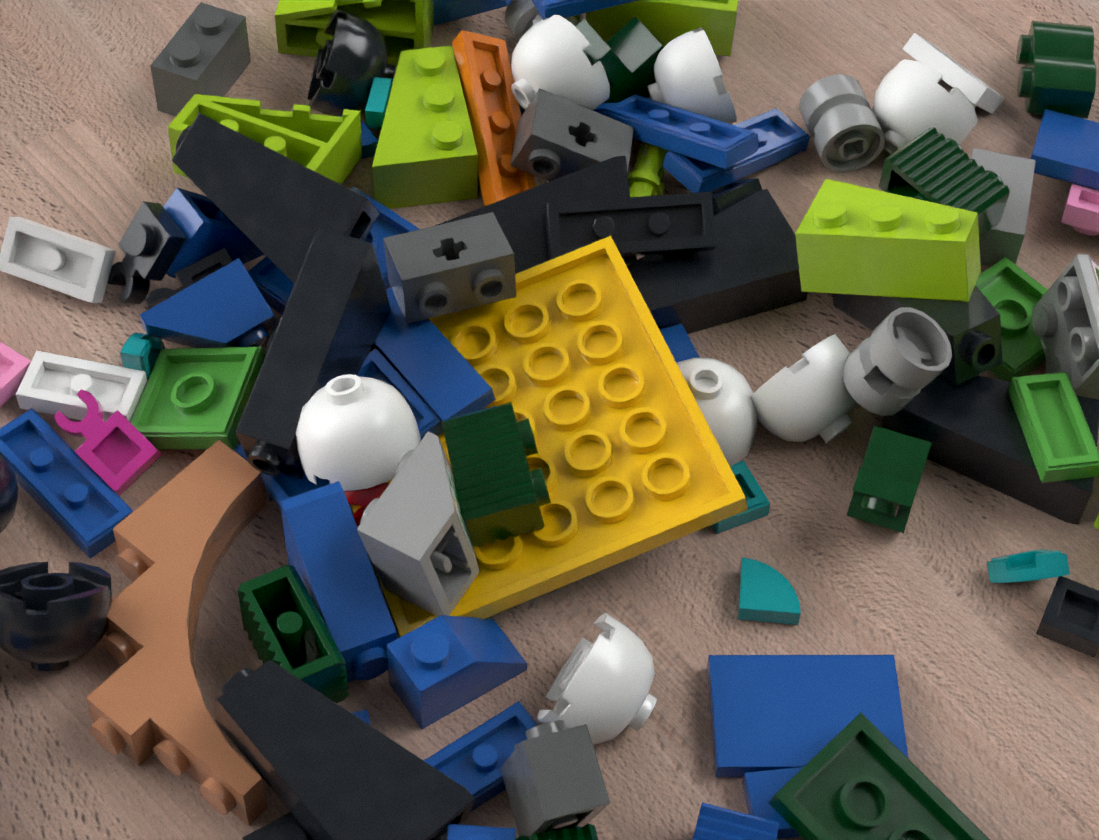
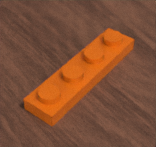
M461 30L452 41V46L478 153V177L484 206L534 188L536 183L534 175L510 166L521 112L519 103L511 89L514 79L506 41Z

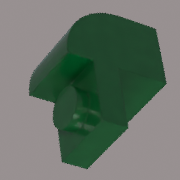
M636 16L606 43L587 21L583 19L576 28L591 45L583 50L591 65L601 61L609 82V98L604 103H619L635 94L649 98L650 93L647 86L656 83L654 64L658 53L664 48L662 44Z
M874 425L862 466L859 467L852 489L853 496L846 516L904 533L932 442Z

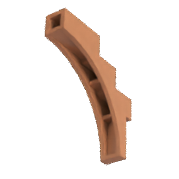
M218 440L113 528L119 553L116 556L117 564L133 582L112 600L107 614L109 626L105 632L106 637L103 639V643L111 656L122 666L86 697L93 720V724L89 727L90 732L108 753L116 756L121 751L138 766L155 753L159 761L171 773L181 776L185 772L200 784L199 790L202 796L217 812L227 815L232 811L249 826L267 809L263 780L227 742L206 708L196 680L194 647L199 611L213 573L235 538L266 506L261 471L256 470L247 460Z

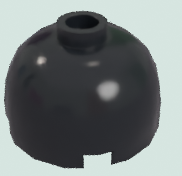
M336 9L324 32L334 37L332 40L327 39L323 49L319 48L307 99L311 100L308 106H311V109L339 116L343 114L344 109L360 112L365 110L373 79L379 77L389 78L393 81L395 65L387 63L388 46L383 35L375 26L356 15Z
M33 562L0 570V648L15 659L30 662L31 667L38 671H57L68 667L69 660L83 656L102 640L109 626L107 614L112 603L111 575L100 567L77 562H69V573H48V562Z

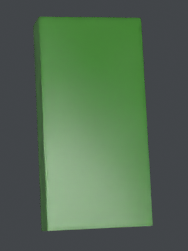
M1058 372L1012 377L1007 390L1041 483L1098 477L1099 452L1068 373Z

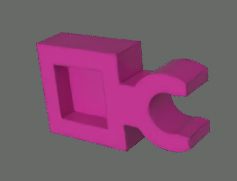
M81 389L77 396L87 405L85 418L78 422H72L60 411L54 415L57 424L68 434L87 439L75 452L120 496L162 454L118 410L104 421L103 409L99 401L92 394Z

